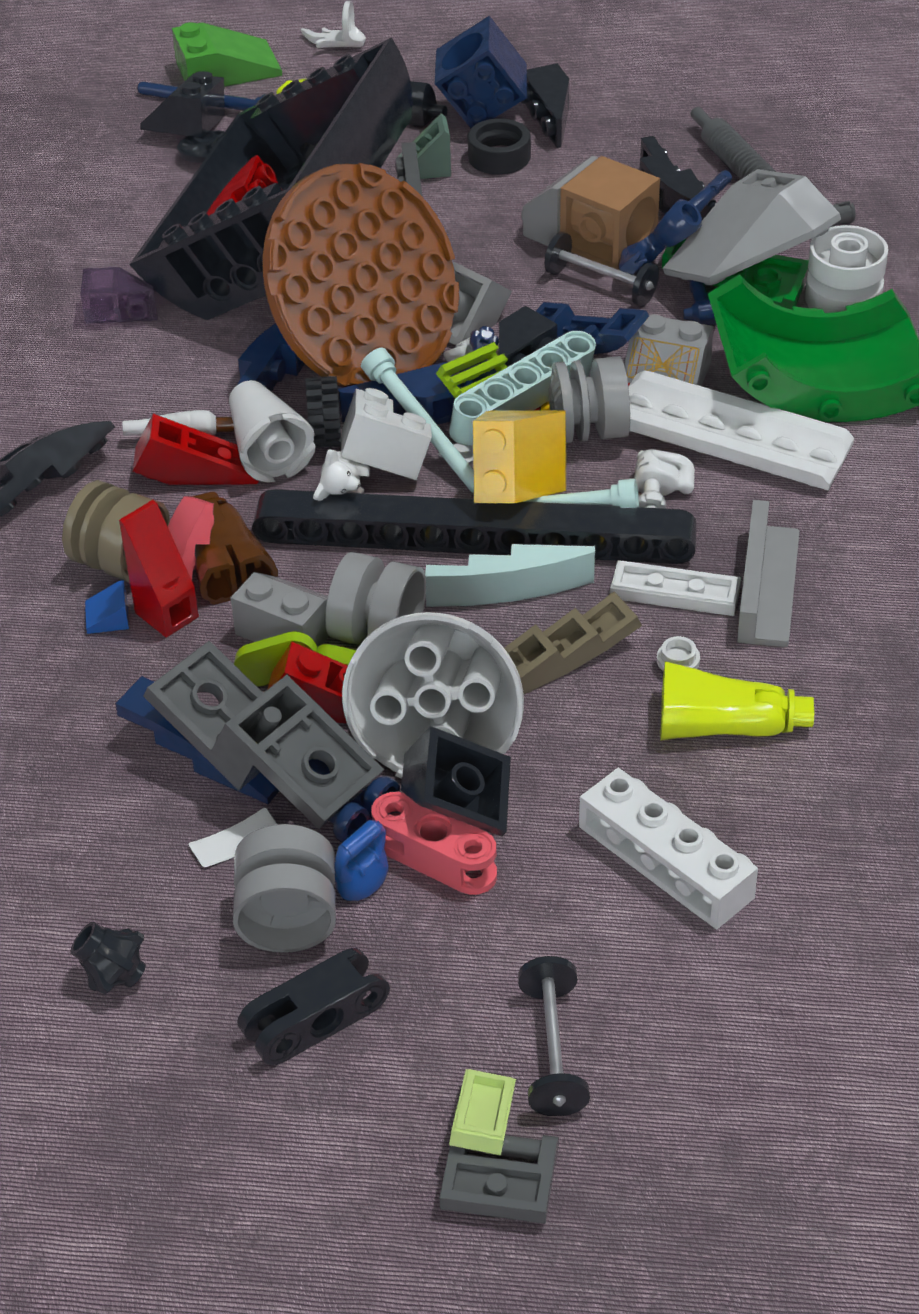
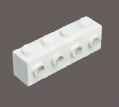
M617 768L580 796L579 827L716 930L755 899L758 867L753 865L748 857L735 852L717 839L712 831L702 828L682 814L676 805L667 803L650 791L641 780L632 778L623 770Z

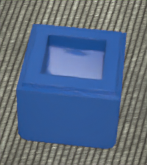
M124 580L112 584L85 601L87 634L129 629L128 601Z

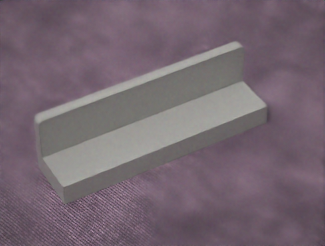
M753 500L737 643L788 647L800 531L796 528L767 526L769 501Z

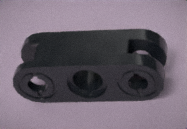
M349 948L249 1002L241 1011L237 1025L248 1040L256 1041L255 1049L266 1064L278 1065L376 1011L386 1001L390 992V986L382 975L370 974L363 977L368 969L369 960L362 950ZM370 991L371 993L369 994V996L363 999L367 995V992Z

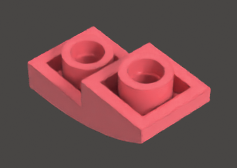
M184 496L169 522L168 529L192 580L196 561L195 545L210 544V534L214 525V503L191 496Z

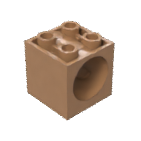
M600 156L562 186L560 232L570 234L572 238L571 252L620 270L619 263L623 249L646 238L654 231L658 224L660 178Z

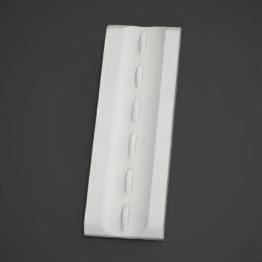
M644 370L636 374L628 386L631 417L630 431L825 490L830 489L854 443V437L845 428L781 409L771 408L767 405Z

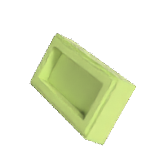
M466 1069L449 1145L501 1155L516 1079Z

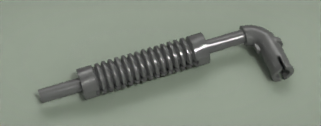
M701 107L692 109L690 115L702 128L701 138L703 142L740 180L757 169L776 172L726 120L722 118L712 119ZM844 201L833 205L840 213L841 220L831 227L850 224L855 221L856 211L853 203L850 204L851 201Z

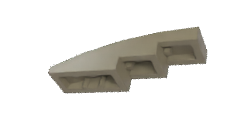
M614 591L582 615L574 608L543 632L535 624L504 647V649L516 666L524 695L570 673L604 653L640 628L642 624L638 616Z

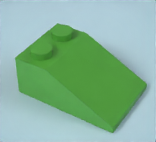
M188 22L180 27L172 28L175 59L184 81L193 73L200 71L210 72L214 77H223L224 87L282 76V69L266 39L203 22Z

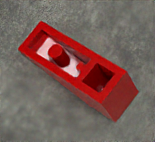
M154 413L135 447L132 472L168 485L258 484L259 480L254 479L245 471L240 461L237 444Z

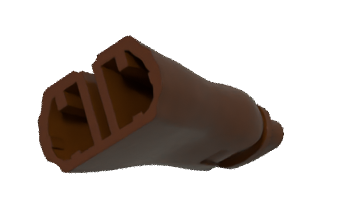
M216 492L192 496L214 503V525L210 534V544L195 545V569L203 599L208 600L212 605L231 601L232 595L254 572L278 577V569L275 562L251 533L236 508L229 504L226 499L219 497Z

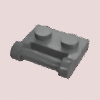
M505 1135L502 1153L499 1156L537 1160L538 1164L468 1155L469 1151L485 1154L491 1153L450 1145L439 1197L440 1209L546 1224L554 1170L557 1163L559 1137L543 1135L542 1140Z

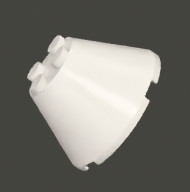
M425 612L393 619L381 625L364 639L347 667L343 681L342 703L347 725L356 742L373 759H377L386 767L397 772L395 776L402 779L404 754L430 726L505 754L519 732L524 710V695L521 679L514 662L503 646L492 635L465 619L448 614Z

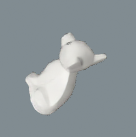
M329 449L325 457V463L322 466L320 483L313 499L321 501L329 494H362L365 489L360 486V477L370 476V467L366 464H360L359 462L343 458L340 451L336 452Z

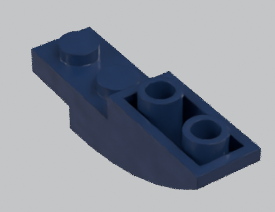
M276 323L259 335L238 359L240 381L237 385L252 380L261 383L268 390L272 391L277 382L283 380L285 374L297 376L305 365L288 345Z

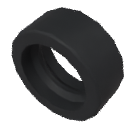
M500 118L482 121L473 126L467 135L469 163L483 173L494 175L510 174L527 166L531 159L530 131L524 124L515 120ZM503 145V146H508V147H499V148H496V147H491V146Z

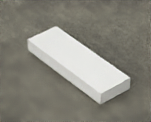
M618 560L610 587V594L615 591L623 601L734 616L740 592L741 577Z

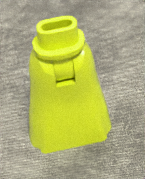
M665 661L660 740L724 734L766 737L774 736L781 732H793L794 726L813 728L814 697L795 696L794 689H788L787 696H785L784 689L776 685L732 679Z

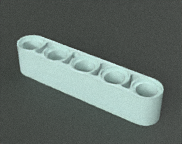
M583 331L568 332L459 395L453 405L449 429L450 437L459 444L473 445V420L485 411H533L548 402L553 363L565 362L570 378L571 363L580 360L585 375L588 377L596 347L595 339Z

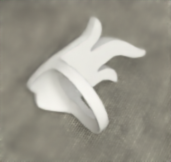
M352 1L344 3L342 30H328L324 27L322 28V33H315L309 29L301 28L302 34L310 42L316 44L317 48H360L364 46L366 41L365 35L355 26Z

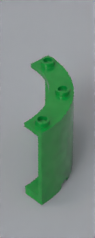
M740 274L708 293L732 378L746 392L767 406L823 422L865 421L890 416L919 406V337L908 310L893 289L866 301L845 306V311L824 313L823 309L792 306L791 309L776 305L773 299L757 291Z

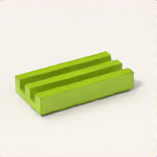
M493 342L441 365L436 375L456 399L462 393L506 369L505 363L508 359L504 354L497 355L496 351L499 347ZM486 359L488 360V361L483 362V363H481V364H479V365H477V366H474V367H472V368H470V369H468V370H466V371H463V372H461V373H459V374H457V375H454V376L450 377L451 375H453V374H455V373H457V372H460V371H462V370H464V369H466V368H468V367H471V366H473V365H475V364H477V363H480V362H482V361H484V360H486ZM494 368L497 371L461 389L457 386L468 380L475 379Z

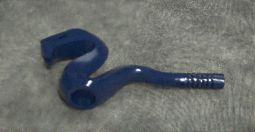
M727 170L721 171L691 200H678L657 224L651 234L623 249L619 263L620 271L637 276L643 265L653 263L665 248L678 244L696 232L702 226L700 212L731 182V173Z

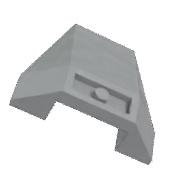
M757 169L727 190L702 220V226L687 238L663 267L664 274L678 277L682 280L703 282L706 285L717 284L726 277L811 238L824 235L828 232L829 227L841 220L840 213L806 176Z

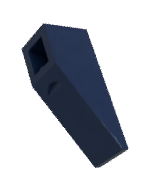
M447 362L396 374L437 425L451 421L455 398L436 375L440 366ZM368 381L338 389L340 419L342 423L345 422L356 389L366 391L367 388L382 391L388 395V399L393 400V413L399 415L407 413L384 383Z

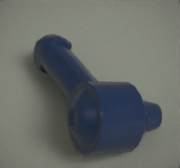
M690 280V292H692L695 302L690 308L683 309V320L717 326L705 284Z

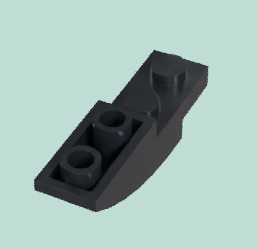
M654 136L641 138L639 170L660 178L659 210L665 215L678 200L689 201L705 188L704 183L698 180L691 169L680 171L677 165H673L668 157L667 150L660 146ZM715 199L700 212L702 220L717 204Z
M100 421L57 429L39 435L1 457L0 517L16 506L17 501L15 498L23 490L28 492L34 489L44 478L62 477L65 479L74 474L81 467L79 460L87 453H95L108 442L105 436L115 428L114 424L111 421Z

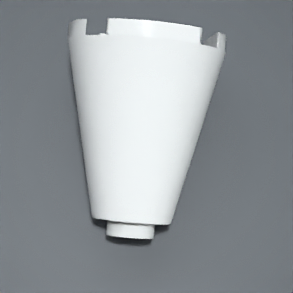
M250 380L237 385L230 393L229 405L239 457L245 471L254 479L267 483L275 482L273 477L285 474L289 478L296 475L309 463L315 453L316 446L313 442L315 435L313 428L306 419L261 383Z

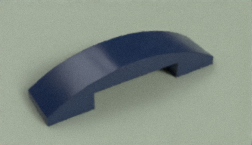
M543 302L536 310L537 313L557 324V338L571 331H583L590 334L596 342L594 354L609 353L623 347L649 317L646 310L619 308L612 318L580 316L573 313L569 304Z

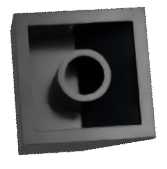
M205 71L193 73L140 123V130L203 138L225 116L224 78L214 77L212 73Z
M430 726L404 754L401 791L419 806L503 836L507 832L511 757Z

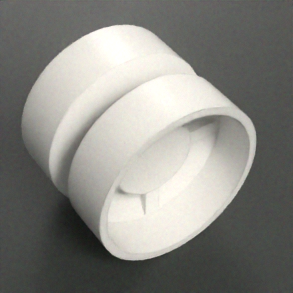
M851 225L830 227L824 235L812 238L805 300L808 307L823 309L824 313L845 311V306L866 301L882 294L884 287L883 277L886 271L888 256L886 241L872 230Z

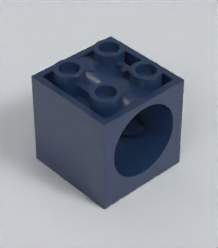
M489 15L436 49L434 84L467 125L472 128L479 122L494 119L527 98V63Z

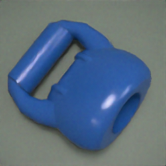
M368 820L338 846L334 864L335 885L340 896L346 901H359L372 895L384 883L389 871L387 854L384 850L386 829L377 820Z

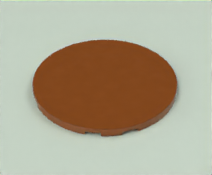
M362 163L335 164L320 169L297 182L285 194L272 215L264 242L263 277L273 318L281 334L295 354L319 376H337L338 386L344 388L372 381L362 370L361 363L370 352L377 348H385L395 360V374L434 365L451 338L452 332L450 329L454 313L458 312L459 282L455 281L452 262L455 259V255L442 223L428 202L411 185L405 181L400 182L387 174L385 169Z

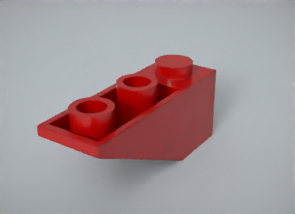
M151 500L119 519L135 614L167 638L197 619L199 614L194 584L157 502Z
M291 642L271 673L268 689L285 675H288L336 723L347 724L342 703V689L348 665Z

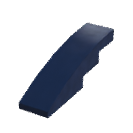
M141 676L115 703L119 717L154 731L157 745L192 759L194 772L238 791L143 697L147 687L154 683V681ZM260 773L241 788L239 792L269 804L279 790Z

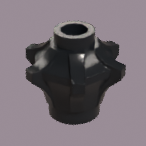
M93 921L80 931L71 946V955L78 959V962L87 973L88 987L93 991L98 990L103 995L109 993L114 986L125 985L128 988L132 987L141 978L146 964L140 960L139 952L140 946L144 941V935L139 931H132L129 928L112 930L107 927H101Z

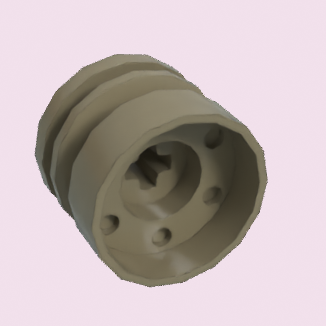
M100 480L88 483L77 493L68 509L63 524L62 543L65 554L72 561L86 564L90 568L103 569L108 575L130 582L119 519L153 499L135 493L130 494L126 489ZM154 500L157 502L168 526L170 522L169 511L163 503Z

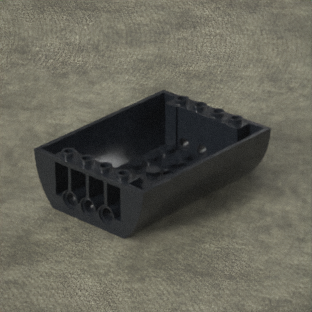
M392 37L353 57L351 54H346L338 59L333 67L327 70L324 67H320L307 77V80L301 83L298 79L286 85L280 93L274 95L273 92H270L263 96L256 105L238 113L129 264L135 272L162 297L190 314L205 320H210L266 296L263 277L264 242L272 215L285 194L304 177L335 164L362 163L381 168L411 120L413 98L410 77L403 57ZM258 155L264 164H268L273 169L278 183L263 189L260 186L254 187L243 196L241 201L235 203L233 199H229L218 206L215 213L207 214L221 191L254 156Z

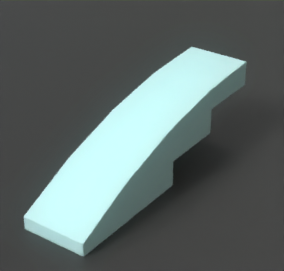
M512 544L511 555L469 554L468 566L426 565V607L475 606L514 602L555 594L594 583L595 546Z

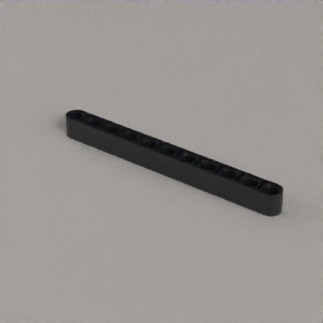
M278 489L267 490L261 494L252 525L253 533L258 539L276 544L511 555L512 544L595 546V560L682 564L694 557L697 529L696 518L688 511L681 509L620 508V506L543 502L474 503V499L360 493L329 494L325 499L318 501L313 499L315 491Z

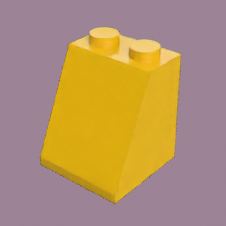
M566 410L485 411L473 420L474 503H518L566 491Z

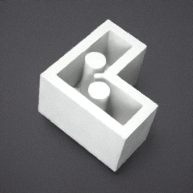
M367 388L366 391L356 389L342 428L341 457L417 480L432 438L431 424L426 423L423 417L413 413H404L403 415L393 413V400L388 399V395L382 391Z

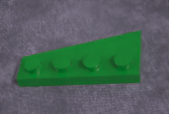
M687 239L665 249L662 255V268ZM774 255L730 275L712 286L719 287L740 274L757 291L773 299L774 304L791 309L792 306L797 305L809 272V260Z

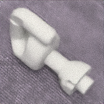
M654 449L641 450L638 453L634 478L637 481L638 491L642 493L639 496V507L667 509L663 496L675 490H679L683 494H689L693 491L695 469L693 463L687 457Z

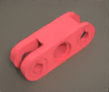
M389 792L381 795L374 801L372 805V820L379 821L386 829L384 850L388 857L465 894L479 895L488 892L494 887L497 881V866L494 863L497 856L496 841L488 832L419 806L401 792ZM481 870L482 873L477 878H470L466 875L468 871Z

